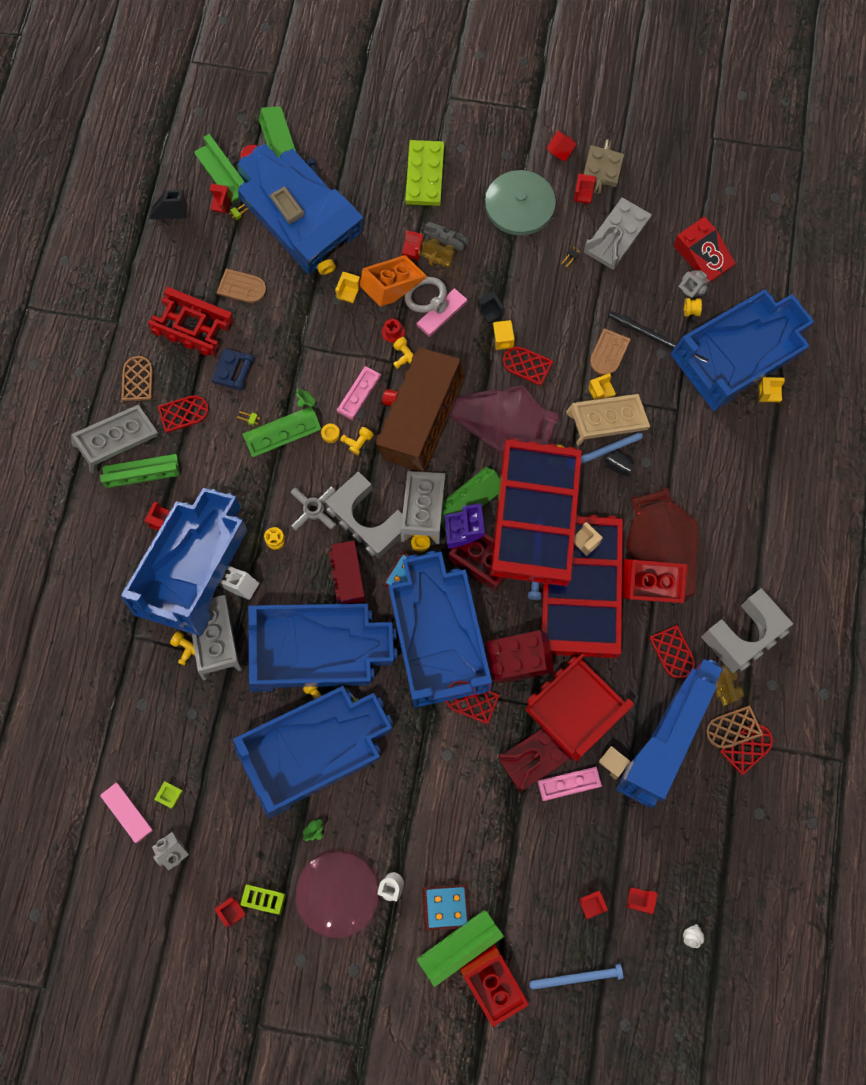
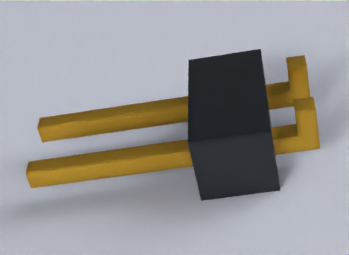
M575 247L573 248V250L570 248V250L567 252V257L563 260L561 264H563L567 260V258L570 257L572 259L566 265V267H568L573 260L576 261V259L579 257L580 251L578 250V252H575Z

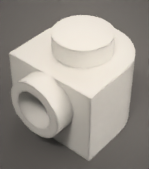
M392 872L387 874L379 885L377 895L383 896L388 901H397L402 894L403 878L398 873Z

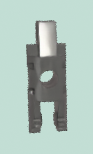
M431 222L425 225L424 234L456 250L463 251L464 246L469 243L470 239L442 225Z

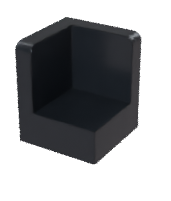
M494 291L478 299L477 308L488 324L504 316V306Z

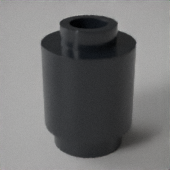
M617 451L614 454L610 452L605 460L608 463L606 467L621 476H628L634 465L630 458Z

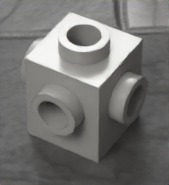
M700 270L688 271L683 276L679 287L687 296L693 298L699 295L702 296L707 291V285L710 281L706 278L707 275Z
M173 832L160 839L152 847L155 856H153L154 860L160 867L164 865L168 871L189 855L183 843Z

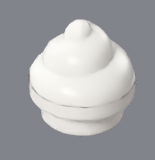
M698 925L684 930L683 938L686 945L692 948H699L703 944L704 934Z

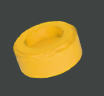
M331 259L325 260L317 266L321 275L329 274L336 268L334 261Z
M326 424L321 430L322 439L327 443L336 442L340 437L339 428L335 424Z
M414 535L411 540V546L415 552L424 553L430 548V539L425 535Z

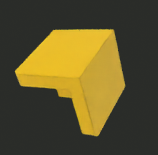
M342 272L335 290L337 299L354 303L360 289V277Z
M511 320L494 322L495 350L514 347Z
M610 373L590 381L588 389L594 400L615 396L616 393L610 383L612 377Z
M763 377L758 385L759 402H781L782 386L785 378Z

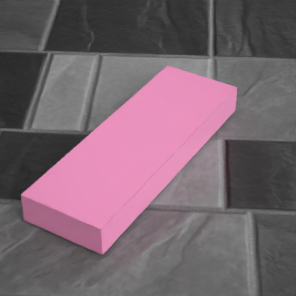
M455 288L445 298L447 308L444 312L438 314L434 310L430 311L417 322V327L427 336L431 337L467 303V299Z
M365 366L338 407L337 413L353 421L380 380L381 374Z
M597 767L538 781L542 801L602 787Z
M117 782L100 795L136 844L154 831Z

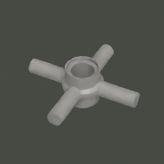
M330 487L320 498L308 499L297 488H294L291 494L304 505V513L291 525L292 529L297 531L308 519H320L328 528L333 530L336 524L323 513V504L336 490ZM312 506L318 507L314 512L309 511V508Z

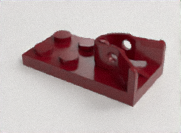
M543 728L506 753L498 756L499 762L519 792L527 789L572 759Z

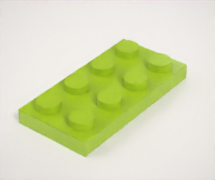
M410 140L405 204L440 206L444 142Z

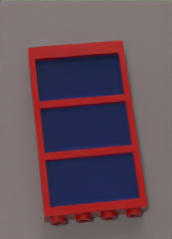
M518 439L505 441L490 576L568 586L571 581L582 450H577L574 447L562 448L554 444L541 445L533 441L528 443L520 442Z
M551 513L545 516L544 526L569 529L570 515L560 516L558 513ZM576 514L575 535L582 529L583 524L587 522L603 539L601 544L588 556L574 544L571 581L567 587L542 583L541 631L549 635L551 655L580 656L583 653L584 657L619 658L621 655L623 519H618L616 516L598 518L596 515L579 517ZM544 533L543 567L566 570L568 536Z

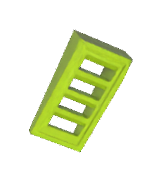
M246 885L241 906L281 915L286 894ZM250 890L254 891L252 902L247 903ZM258 892H261L262 895L259 905H255ZM266 894H269L267 907H263ZM277 896L275 908L271 909L273 898Z

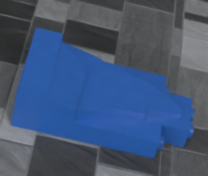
M264 143L262 146H257L249 156H244L240 159L238 172L247 182L241 184L238 189L239 199L308 275L317 269L318 264L322 262V257L343 240L349 243L362 233V215L336 189H329L293 148L283 152L280 158H278ZM284 186L304 212L302 218L290 225L270 199V194Z
M764 289L683 336L670 355L714 412L731 402L741 391L802 355L810 345L801 334L806 332L814 321L793 294L776 303L773 297ZM695 353L709 359L706 363L694 356Z
M203 488L193 506L186 502H175L121 595L134 616L198 636L202 635L211 618L209 609L213 593L248 531L244 521L237 517L241 506L236 496L230 493L224 494L215 489Z
M430 551L423 556H408L403 560L407 582H393L392 585H389V593L413 708L491 691V676L466 570L454 569L446 574L442 552ZM456 681H465V682H469V683H470V684L461 683L462 686H459V684L457 683V684H454V685L452 686V688H448L449 685H451L452 683H454V682H456Z
M368 604L248 606L249 692H273V689L282 687L369 685L371 679H374V668L370 666L392 665L394 659H397V648H393V640H396V629L392 628V622L368 623L372 621V611L368 610Z
M709 659L707 661L703 660L696 669L693 668L670 702L650 740L624 769L615 790L650 808L656 805L657 800L661 802L665 800L717 688L716 682L723 669L719 667L717 662Z
M341 686L233 739L234 749L268 820L291 809L292 804L379 761L381 751L377 743L373 744V741L391 733V726L393 725L388 714L385 715L382 709L384 705L380 697L376 698L375 694L372 693L352 703V694L349 690L346 691L344 686Z

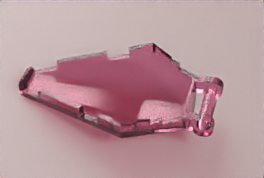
M523 385L508 387V390L503 391L489 390L471 393L467 397L456 398L449 417L500 454H503L505 441L510 439H518L520 442L527 443L533 441L541 445H548L555 422H558L559 419L557 413L545 411ZM544 419H548L542 440H540L539 437L544 426Z

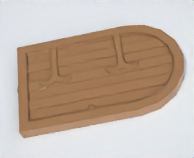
M227 268L217 290V295L247 303L258 302L266 294L265 282L261 278Z
M604 328L591 356L590 364L592 369L599 375L614 373L620 366L631 339Z

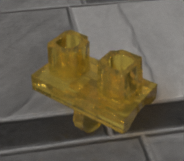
M434 238L423 241L420 256L430 259L429 265L433 266L437 262L448 268L451 266L454 254L453 246H440L438 240Z
M727 666L721 667L723 669L716 682L717 688L715 691L718 698H721L722 705L727 706L738 701L744 694L742 688H734L732 682L737 680V672L732 673Z

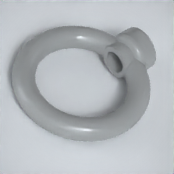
M426 277L425 280L405 294V303L415 312L425 313L434 310L436 313L441 314L447 308V302L445 301L447 295L446 286L438 278ZM433 284L439 288V296L434 297L428 305H417L412 301V293L421 285Z

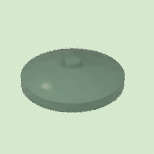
M524 170L510 171L500 175L489 186L485 198L486 213L490 221L498 229L512 235H529L543 229L552 219L556 204L555 194L550 184L540 175Z

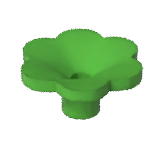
M301 388L297 390L296 395L299 398L297 404L300 407L304 405L313 407L316 400L308 391H304Z
M321 819L311 821L308 827L304 829V841L314 840L315 838L320 840L323 837L321 832L323 821Z

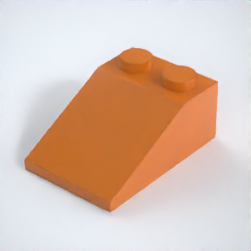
M406 255L363 268L359 286L382 307L396 302L425 280L427 275Z

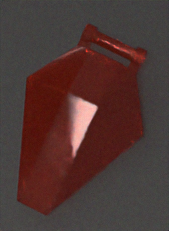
M667 487L646 496L630 498L635 515L626 544L627 550L639 560L687 564L684 598L693 596L696 586L698 523L672 501ZM662 498L664 500L662 502L645 506L642 509L640 507V505L649 503L655 500H659Z

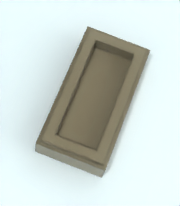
M285 186L270 194V199L289 225L304 216V212Z

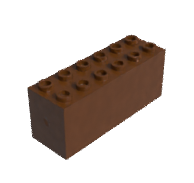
M419 347L417 353H414L410 369H407L403 385H400L398 388L397 399L391 404V412L389 417H386L384 420L383 430L377 436L376 445L383 460L425 472L465 379L461 359Z

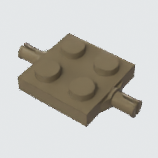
M609 139L605 141L604 148L590 146L583 173L596 176L594 193L597 192V194L601 193L602 185L617 186L624 154L611 150L612 141L610 140L609 142Z

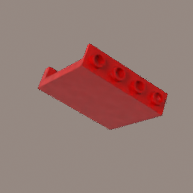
M583 653L578 658L574 656L567 663L568 667L565 670L561 668L554 675L555 680L552 682L548 680L540 688L542 690L540 694L534 693L527 700L528 706L525 709L576 762L634 705L630 699L624 702L582 660L585 656Z

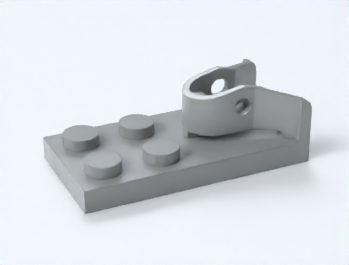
M621 198L593 238L586 241L584 253L614 270L647 225L652 214Z
M136 405L71 434V442L73 447L79 449L89 464V471L94 473L98 463L157 437L158 432L140 406Z
M407 472L401 522V542H405L414 535H425L431 537L436 544H440L445 473Z
M225 595L212 598L209 609L211 618L202 635L192 634L197 669L203 681L207 680L211 672L233 666L238 671L242 670L237 658Z

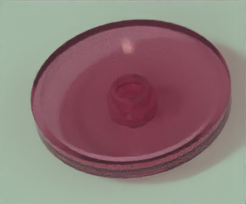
M332 852L316 858L304 869L297 883L296 904L301 918L309 928L326 937L343 938L359 932L370 922L378 906L379 895L377 893L379 888L376 877L363 860L349 853Z

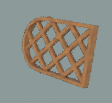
M142 356L128 359L124 364L122 372V401L152 400L153 369L150 361ZM143 360L148 362L144 367L140 364ZM134 361L136 364L130 367L128 364ZM139 365L142 369L137 373L133 369ZM132 371L135 376L130 379L127 375ZM143 371L148 373L144 379L140 376ZM137 377L141 379L138 384L133 382ZM143 382L148 385L144 390L139 387ZM130 383L135 386L131 391L127 388ZM138 388L141 393L136 396L133 392Z
M750 706L716 717L708 724L706 731L710 743L722 749L763 736ZM747 710L746 713H745V715H742V714L739 713V712H742V711ZM749 711L752 718L747 717ZM733 715L732 720H730V719H728V718H725V717H728V716ZM736 715L743 718L741 724L734 721ZM721 719L720 722H719V724L713 723V722H715V721ZM745 719L753 722L751 728L743 725ZM723 720L730 722L728 729L721 726ZM732 724L739 726L737 733L730 730ZM754 724L756 725L758 731L753 730ZM711 725L717 727L715 733L709 731ZM719 728L727 731L724 737L717 735ZM742 728L749 731L747 737L740 734ZM751 732H753V733H755V734H758V735L749 737L750 734H751ZM728 733L736 735L734 741L726 739ZM716 737L723 740L721 745L714 742ZM738 737H741V738L744 739V740H741V741L736 742ZM725 741L731 743L730 745L723 746Z

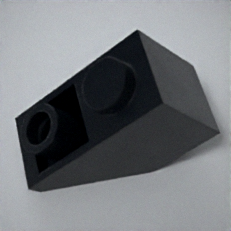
M183 189L165 190L153 204L150 219L185 218L188 205Z

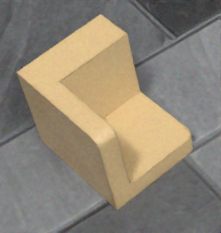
M585 522L582 529L574 536V544L588 556L601 544L603 537Z
M612 746L599 761L601 765L611 772L609 775L615 780L631 762Z

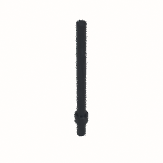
M610 311L608 318L620 323V326L624 328L629 327L671 349H674L678 344L631 321V318L627 316L623 317L613 311ZM695 353L694 355L696 358L706 363L709 360L697 353Z

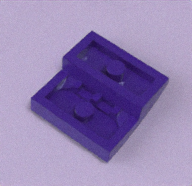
M481 503L462 506L463 512L445 515L447 545L449 549L466 545L485 535Z

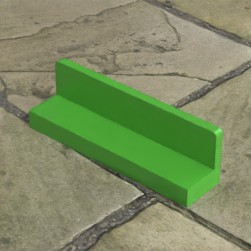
M280 106L261 108L259 122L267 146L278 158L285 151H289L292 148L295 150L282 108Z
M208 134L203 137L205 146L194 153L217 185L228 186L233 194L231 203L239 199L238 189L244 183V180L211 135Z
M307 407L245 432L242 435L251 456L255 457L319 431L321 427L312 407Z
M176 454L103 466V475H100L101 483L105 488L180 476L178 457Z
M485 467L443 501L441 526L445 532L446 514L463 512L462 506L481 503L483 507L498 495L500 478L494 470Z
M484 910L417 958V961L433 986L436 987L504 936L494 924L487 911Z

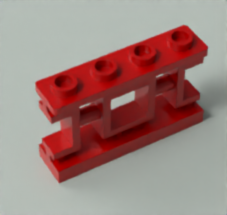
M166 287L164 291L165 297L161 301L167 308L161 318L152 315V320H149L147 323L150 331L157 336H165L174 343L180 342L189 349H197L203 355L215 357L219 344L218 341L213 339L219 328L228 331L229 326L232 327L234 323L232 312ZM176 305L183 307L179 315L174 313ZM187 315L199 320L194 331L181 327ZM208 318L215 320L212 327L206 326ZM169 319L175 321L172 326L173 329L166 327ZM201 332L208 334L205 342L198 340Z

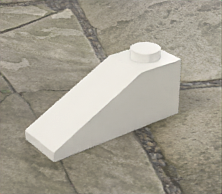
M230 566L227 567L218 586L248 600L251 599L259 585L248 573Z

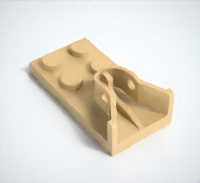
M639 394L572 403L566 411V414L575 420L580 434V438L576 442L577 446H580L585 439L644 431L650 428Z

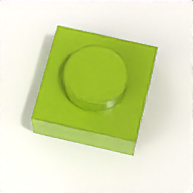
M164 781L154 800L174 809L183 791Z

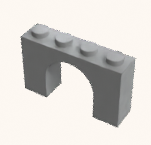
M357 472L325 501L326 511L332 518L336 517L340 520V526L346 531L349 529L353 533L352 537L359 544L362 542L366 546L365 550L372 557L375 555L380 559L401 539L402 513L397 510L383 524L377 527L368 528L358 524L353 518V511L356 505L372 491V485L362 474Z
M762 588L741 605L759 629V640L757 642H747L740 639L722 619L701 637L732 673L738 669L741 671L746 669L751 664L749 662L750 659L757 660L764 654L762 650L765 647L767 650L777 643L775 639L777 637L780 639L784 638L790 633L788 628L793 625L790 619Z

